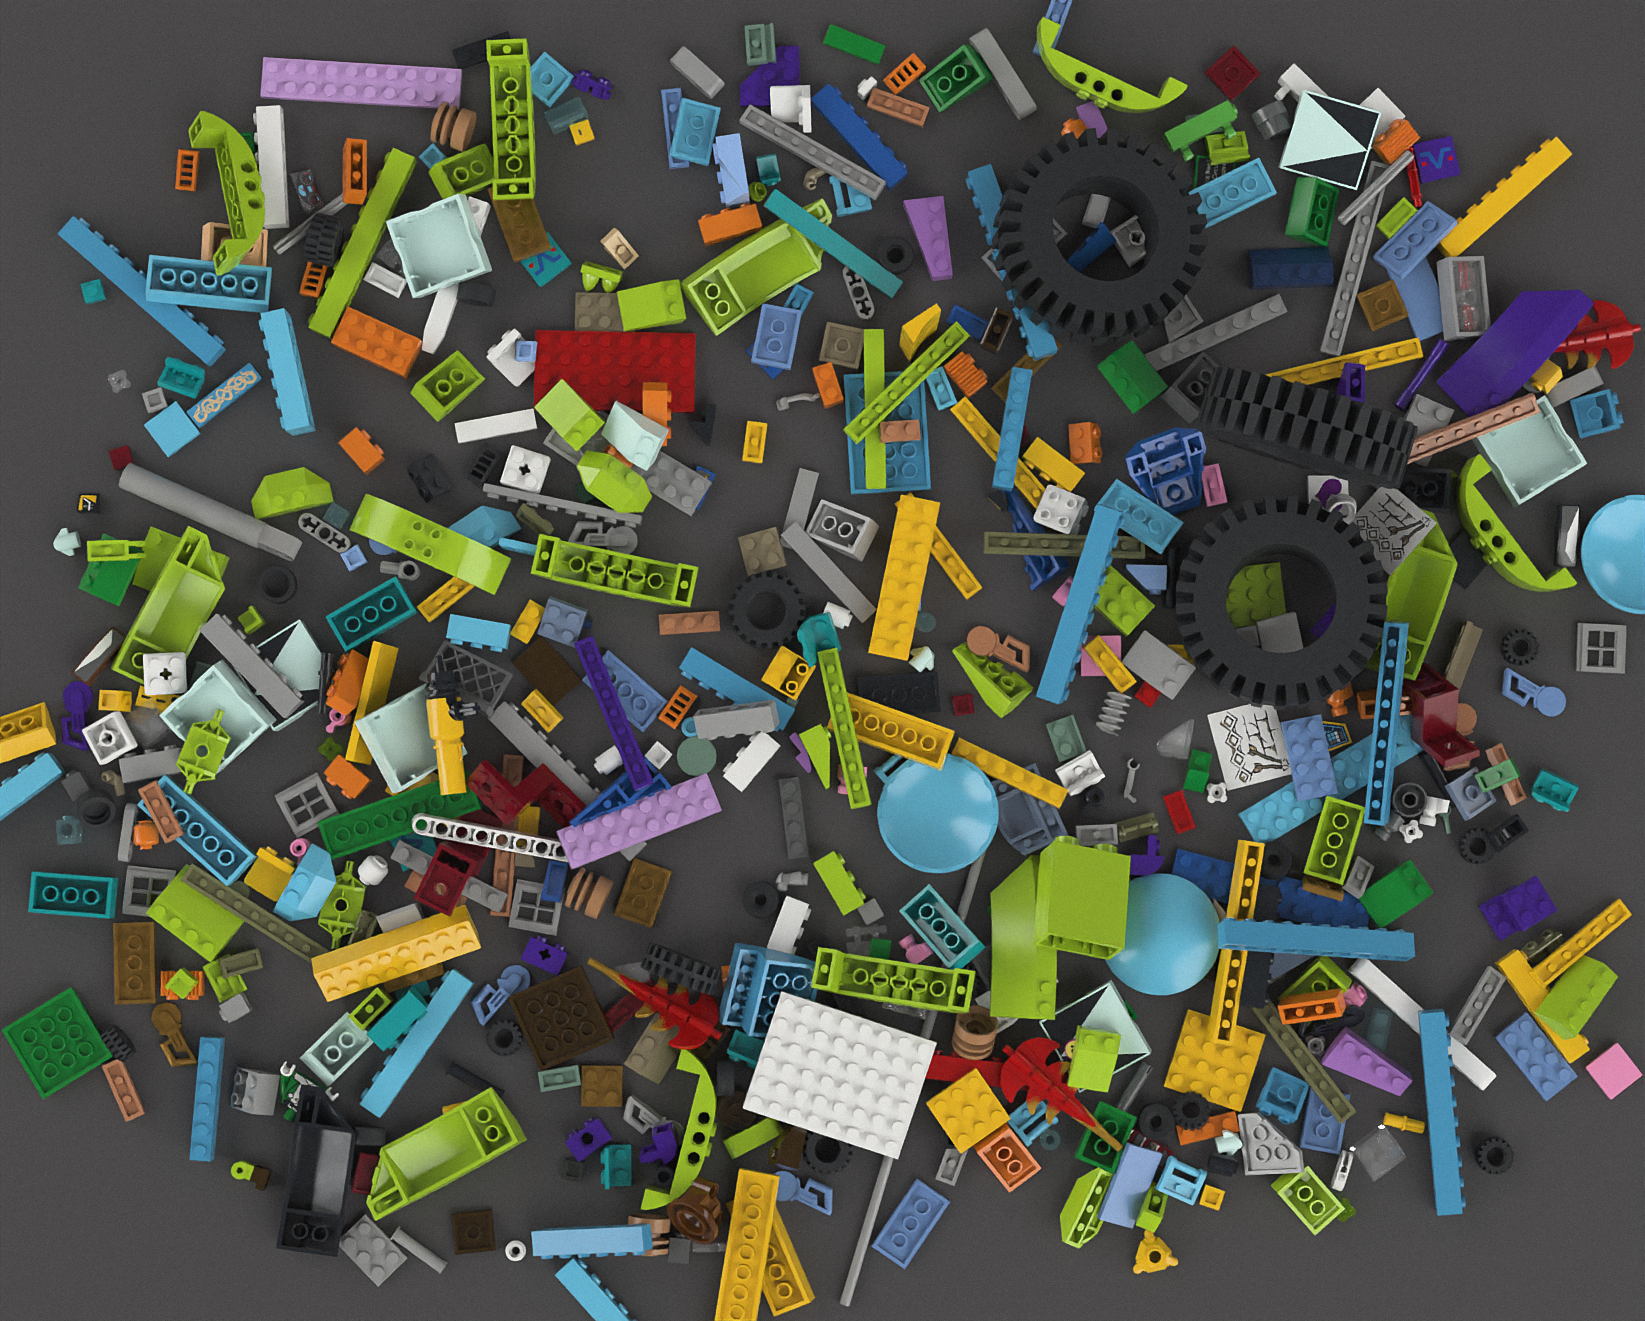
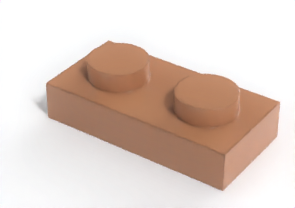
M919 420L889 421L878 424L880 443L921 440Z

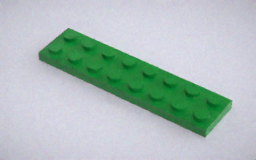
M470 770L464 771L465 782L471 775ZM438 780L319 821L318 825L326 850L330 853L331 860L415 832L412 827V819L416 814L424 813L453 819L482 809L479 797L467 785L466 793L441 795ZM420 819L415 825L417 828H424L427 822L424 819Z

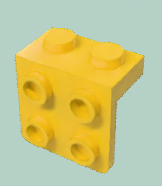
M269 846L267 848L260 847L256 853L258 858L246 875L244 883L269 899L278 901L297 867L294 866L295 862L291 859L279 857L277 855L278 852Z

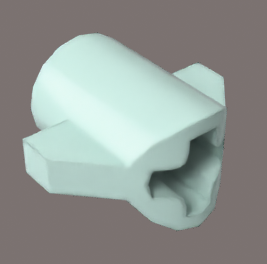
M63 528L55 538L53 545L56 550L72 556L75 555L74 548L81 547V541L77 531L69 533L68 528Z
M923 646L922 648L911 650L910 654L913 658L909 661V664L919 673L925 667L931 671L934 667L935 656L930 648Z
M1227 1129L1222 1130L1223 1136L1215 1138L1218 1153L1226 1152L1227 1156H1233L1237 1149L1242 1147V1142L1237 1133Z

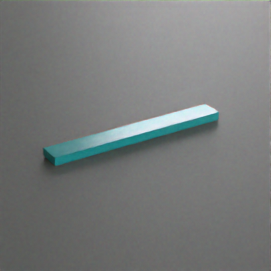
M777 189L773 190L763 205L889 298H893L902 285V280L884 269L880 264Z

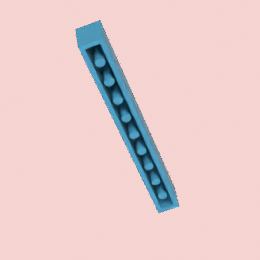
M991 164L968 171V178L965 179L968 189L972 190L974 197H972L974 207L980 210L979 220L981 226L986 227L988 234H985L989 246L992 245V238L998 229L993 227L995 216L1001 208L999 204L1003 197ZM994 249L992 253L994 261L1000 251L999 249ZM1006 270L999 271L1000 279L1003 281ZM1015 288L1006 292L1008 300L1014 302L1018 294ZM1028 304L1021 310L1014 305L1015 308H1012L1015 319L1020 321L1021 327H1019L1021 337L1026 338L1028 345L1025 347L1028 356H1032L1033 360L1037 361L1057 354L1058 348L1054 337L1048 333L1050 330L1048 320L1044 319L1036 326L1029 320L1034 310Z
M73 216L58 232V235L211 367L225 352L226 349L222 346L224 342L217 335L210 336L207 333L209 328L202 322L198 324L192 320L194 315L186 308L182 311L177 307L179 304L146 301L147 274L141 269L137 272L133 268L135 264L127 257L122 259L118 255L120 251L112 244L107 246L103 242L105 238L99 232H91L88 229L90 225L83 218L78 220Z
M1097 504L1036 697L1061 704L1069 696L1070 690L1067 688L1069 682L1074 680L1076 674L1074 667L1080 661L1082 655L1080 648L1082 643L1085 644L1088 637L1086 629L1088 624L1091 625L1094 618L1092 611L1094 605L1097 606L1100 599V594H1098L1100 586H1103L1106 581L1107 575L1104 573L1106 567H1109L1112 562L1113 556L1111 551L1113 547L1117 546L1119 540L1117 533L1119 528L1123 527L1125 521L1124 511L1103 504Z
M1387 620L1383 626L1364 823L1384 826L1389 822L1409 622Z
M1233 917L1224 918L1222 922L1217 924L1218 949L1391 961H1408L1415 957L1414 933H1407L1403 929L1387 931L1386 928L1369 930L1368 927L1350 929V926L1347 925L1336 928L1331 927L1330 924L1312 926V923L1293 925V922L1290 921L1279 924L1274 923L1273 920L1255 922V919H1244L1243 921H1237Z
M1443 1009L1418 1010L1436 1212L1438 1216L1463 1214L1462 1208L1466 1207L1465 1196L1461 1195L1460 1187H1464L1463 1175H1459L1458 1168L1462 1167L1461 1155H1457V1147H1460L1459 1135L1455 1134V1127H1458V1117L1453 1112V1107H1457L1456 1096L1452 1095L1451 1087H1455L1454 1075H1450L1449 1068L1453 1066L1452 1054H1448V1046H1451L1450 1034H1446V1026H1449V1016L1445 1014Z

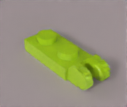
M87 541L88 562L145 559L146 554L143 553L129 554V546L143 547L145 546V541Z

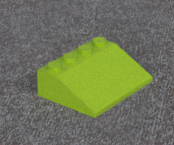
M150 527L145 539V546L142 547L146 558L141 559L137 566L133 585L151 591L181 538ZM212 550L222 579L230 557Z
M186 864L158 896L146 914L209 962H213L245 921L182 882L181 879L190 867Z

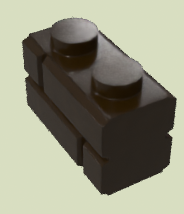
M996 307L980 343V348L998 355L1014 320V315Z

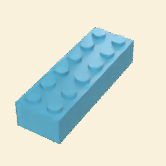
M149 255L145 290L146 301L258 313L268 312L272 267L238 264L229 272L223 275H216L214 261Z
M284 308L260 313L262 319L259 320V326L261 331H264L266 339H263L265 351H268L270 355L267 363L269 370H272L274 378H271L273 389L277 390L278 393L276 404L278 409H281L283 417H280L282 429H285L292 436L316 431L291 315Z
M164 775L158 783L185 833L175 840L226 886H231L254 862L258 855L191 794L183 792L184 788L170 775ZM142 799L137 805L151 817Z

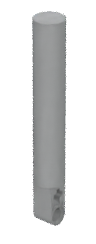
M132 463L126 466L121 475L119 488L288 561L294 560L302 545L298 538L271 527L266 522Z

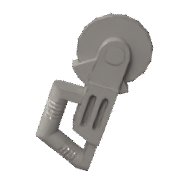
M577 521L568 542L591 547H607L608 550L630 554L637 547L638 539L634 530L627 526H619L615 529L612 526L607 534H603V521ZM582 529H598V533H587L583 542H576Z
M630 1095L623 1115V1119L627 1123L632 1125L641 1134H644L649 1127L654 1129V1127L673 1122L678 1133V1146L682 1144L685 1131L680 1123L667 1120L666 1117H662L645 1102L643 1103L636 1096ZM635 1105L641 1109L639 1119L645 1123L644 1125L632 1116Z

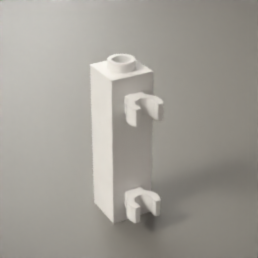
M1293 64L1279 78L1278 83L1282 88L1277 91L1274 97L1279 101L1289 93L1299 102L1302 89L1325 96L1328 95L1300 68Z

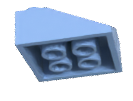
M740 134L716 137V143L712 145L715 164H720L721 172H717L718 183L723 184L724 190L720 192L721 202L726 203V209L739 207L741 204L750 202Z

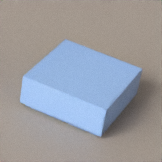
M517 341L515 361L535 362L537 342Z
M358 544L340 554L349 572L368 563Z

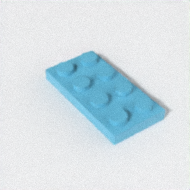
M1260 158L1187 193V195L1197 192L1200 194L1202 203L1196 210L1197 215L1206 214L1207 225L1204 229L1277 194Z
M1118 479L1115 480L1098 502V504L1124 511L1125 521L1121 529L1162 554L1184 523Z

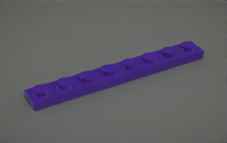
M593 636L574 643L634 790L637 791L654 784Z

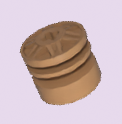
M443 101L433 118L430 140L434 143L440 140V144L444 146L449 138H451L450 147L464 152L471 141L476 125L477 113L463 108L457 115V106L453 104L449 108V103Z
M581 867L569 886L565 906L570 908L575 900L577 901L574 908L575 911H578L582 904L586 905L584 914L597 920L608 898L613 880L600 876L597 882L594 883L592 882L594 872L591 871L587 879H585L587 869Z
M971 1005L969 1013H957L952 1036L954 1051L960 1056L971 1060H980L988 1057L994 1048L998 1018L990 1016V1009L978 1005Z
M630 1214L628 1216V1224L650 1223L652 1249L646 1250L645 1254L641 1256L668 1254V1247L660 1244H668L669 1239L661 1237L660 1234L670 1232L669 1217L654 1214Z

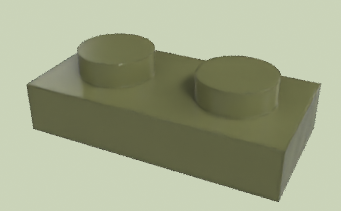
M524 503L520 506L516 514L520 521L538 536L539 534L552 535L554 528L548 520L542 519L534 508Z

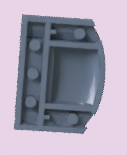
M1036 763L1024 768L1041 776ZM1000 780L991 782L996 793L999 808L997 826L1007 842L1020 851V854L1023 856L1050 845L1056 837L1069 836L1056 807Z

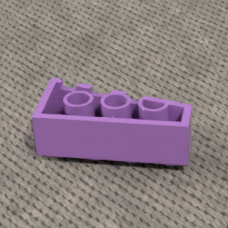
M944 197L904 200V210L908 216L931 280L952 279L953 273Z
M1346 1026L1321 1056L1322 1065L1398 1096H1401L1412 1082L1409 1071Z

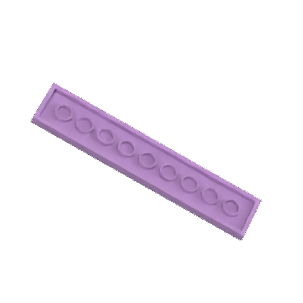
M263 57L261 98L438 109L441 103L445 101L449 103V108L454 104L457 106V110H460L462 69Z

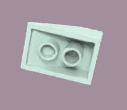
M615 401L601 435L628 461L647 471L655 462L669 429Z
M348 1012L300 1057L328 1087L373 1043L366 1035L367 1031H362L348 1017L350 1015Z

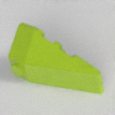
M967 642L960 644L952 651L985 703L1000 718L1013 711L1034 689L1018 673L1014 671L1010 673L1002 668L1003 664L1000 662H992L987 659V655L980 656L974 654L969 649Z

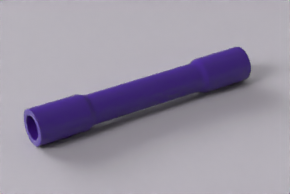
M1441 339L1437 341L1426 361L1395 402V407L1401 411L1406 409L1431 369L1449 347L1445 341Z

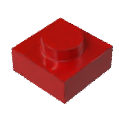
M1144 681L1134 697L1151 708L1162 692L1154 688L1147 681Z

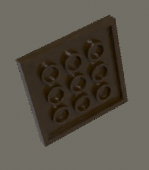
M582 965L508 996V1000L541 1071L615 1039Z

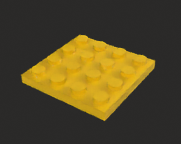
M1188 1009L1163 1086L1182 1093H1192V1091L1197 1095L1200 1093L1209 1102L1241 1112L1265 1034L1236 1025L1233 1046L1213 1043L1206 1040L1210 1016Z

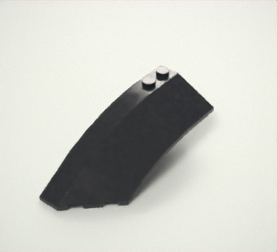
M301 1084L276 1249L338 1257L356 1133L322 1087Z

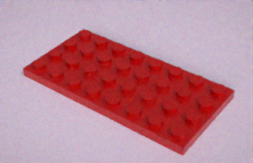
M535 330L537 351L534 372V407L563 379L595 411L611 412L615 401H618L636 412H643V382L667 383V390H671V402H667V408H671V413H694L696 333Z

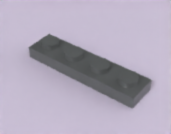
M799 777L779 779L788 858L809 857Z

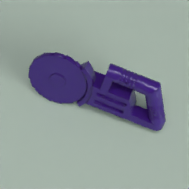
M75 681L66 686L63 692V700L66 705L64 708L71 712V717L60 718L62 743L82 751H88L89 745L82 730L87 727L86 712L90 710L88 707L93 700V692L88 685ZM72 721L73 732L82 734L83 742L70 738L69 722Z

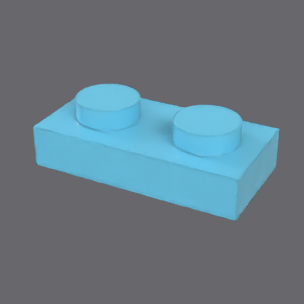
M943 366L936 368L925 380L939 412L956 405L957 401Z

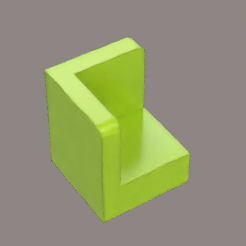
M252 605L248 607V611L238 617L245 628L244 631L249 635L267 624L257 608Z
M180 968L165 985V988L167 990L171 989L181 999H184L198 984L199 980L187 969Z

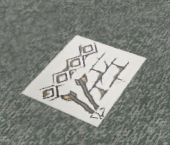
M1384 487L1379 488L1358 511L1355 518L1348 523L1350 525L1354 522L1360 528V536L1363 540H1370L1374 546L1376 560L1381 561L1383 569L1389 575L1397 569L1436 524L1433 519L1398 489H1387Z
M1248 704L1207 715L1227 791L1291 774L1283 733L1277 711L1274 710L1273 706L1263 705L1261 708Z

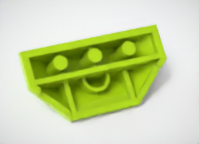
M587 450L576 466L580 472L585 489L618 513H642L652 498L644 478L610 454Z
M301 467L265 476L251 503L255 518L262 520L334 503L329 482L307 468Z
M1098 1167L1077 1179L1060 1214L1062 1241L1079 1249L1084 1243L1098 1234L1103 1220L1098 1219L1097 1215L1114 1174Z

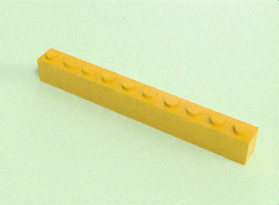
M1238 840L1226 918L1233 917L1237 921L1253 919L1265 844ZM1221 949L1207 1041L1233 1046L1248 951Z

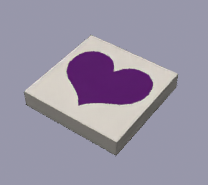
M1307 476L1308 504L1313 499L1322 502V509L1326 510V503L1331 494L1349 495L1347 480L1339 479L1335 476ZM1344 504L1337 505L1334 508L1341 512L1343 516L1349 514V508Z

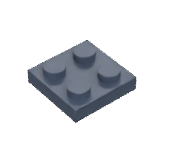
M550 596L537 634L575 648L574 643L578 642L588 609Z
M1477 767L1469 769L1445 785L1464 821L1471 819L1496 802L1491 791L1482 792L1474 776L1479 773Z

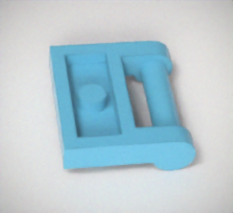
M833 176L829 177L835 195L837 217L872 210L870 197L848 184L846 186L851 207L845 208L840 185L842 181Z
M1026 1101L1009 1114L1011 1119L1007 1122L1027 1146H1030L1032 1144L1031 1141L1049 1126L1059 1122L1056 1117H1054L1052 1124H1048L1045 1119L1027 1135L1023 1132L1041 1115L1046 1114L1047 1105L1043 1101L1037 1105L1033 1115L1030 1114Z
M1170 1155L1167 1158L1166 1166L1156 1189L1193 1205L1207 1176V1171L1191 1167ZM1174 1168L1194 1176V1183L1172 1174Z

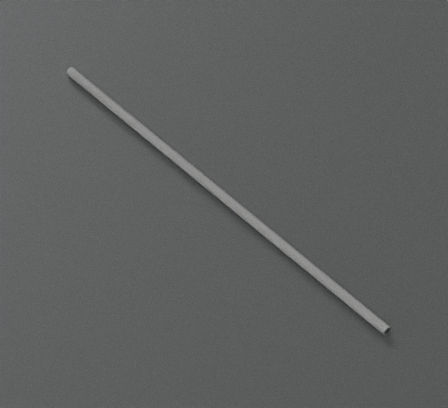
M986 850L978 859L972 862L959 904L957 915L964 923ZM942 961L941 968L947 969L948 967ZM927 1011L920 1037L930 1039L938 1011ZM886 1155L883 1157L840 1300V1304L850 1306L894 1158Z

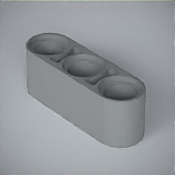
M684 46L669 60L684 77L709 99H712L725 85L712 70Z
M1596 366L1557 383L1548 394L1545 392L1544 394L1554 408L1604 383Z

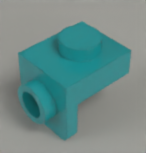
M776 153L756 157L761 184L773 186L781 181Z

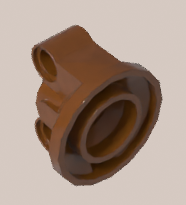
M698 1176L685 1195L675 1198L667 1207V1214L675 1228L694 1242L710 1244L718 1235V1226L722 1223L724 1212L720 1210V1202L716 1198L719 1189L718 1183Z

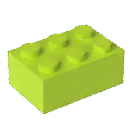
M1110 565L1104 573L1107 575L1106 581L1103 586H1100L1098 592L1100 594L1099 602L1093 608L1127 637L1155 605Z

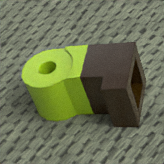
M245 1160L236 1162L231 1167V1174L234 1178L255 1182V1189L261 1191L266 1190L273 1171Z

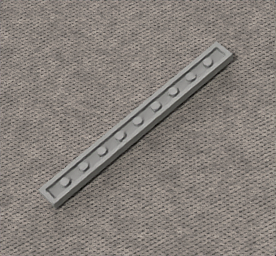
M1371 161L1363 192L1390 165ZM1385 187L1356 215L1320 348L1321 353L1339 357L1341 354Z

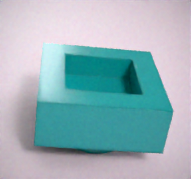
M100 279L80 284L86 304L106 300L103 284Z

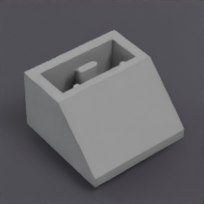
M237 1067L230 1107L251 1114L273 1116L280 1075Z

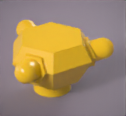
M1145 1230V1238L1140 1242L1135 1257L1137 1264L1133 1267L1134 1273L1139 1274L1142 1271L1150 1273L1164 1270L1169 1265L1176 1266L1178 1259L1172 1256L1170 1248L1160 1237H1156L1153 1232Z

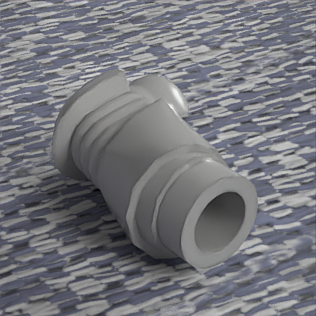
M801 871L791 874L780 873L775 882L778 884L777 890L785 892L788 890V885H808V873Z

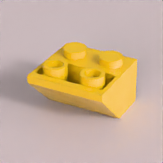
M781 646L761 681L796 701L816 665L809 667L808 662L804 658Z

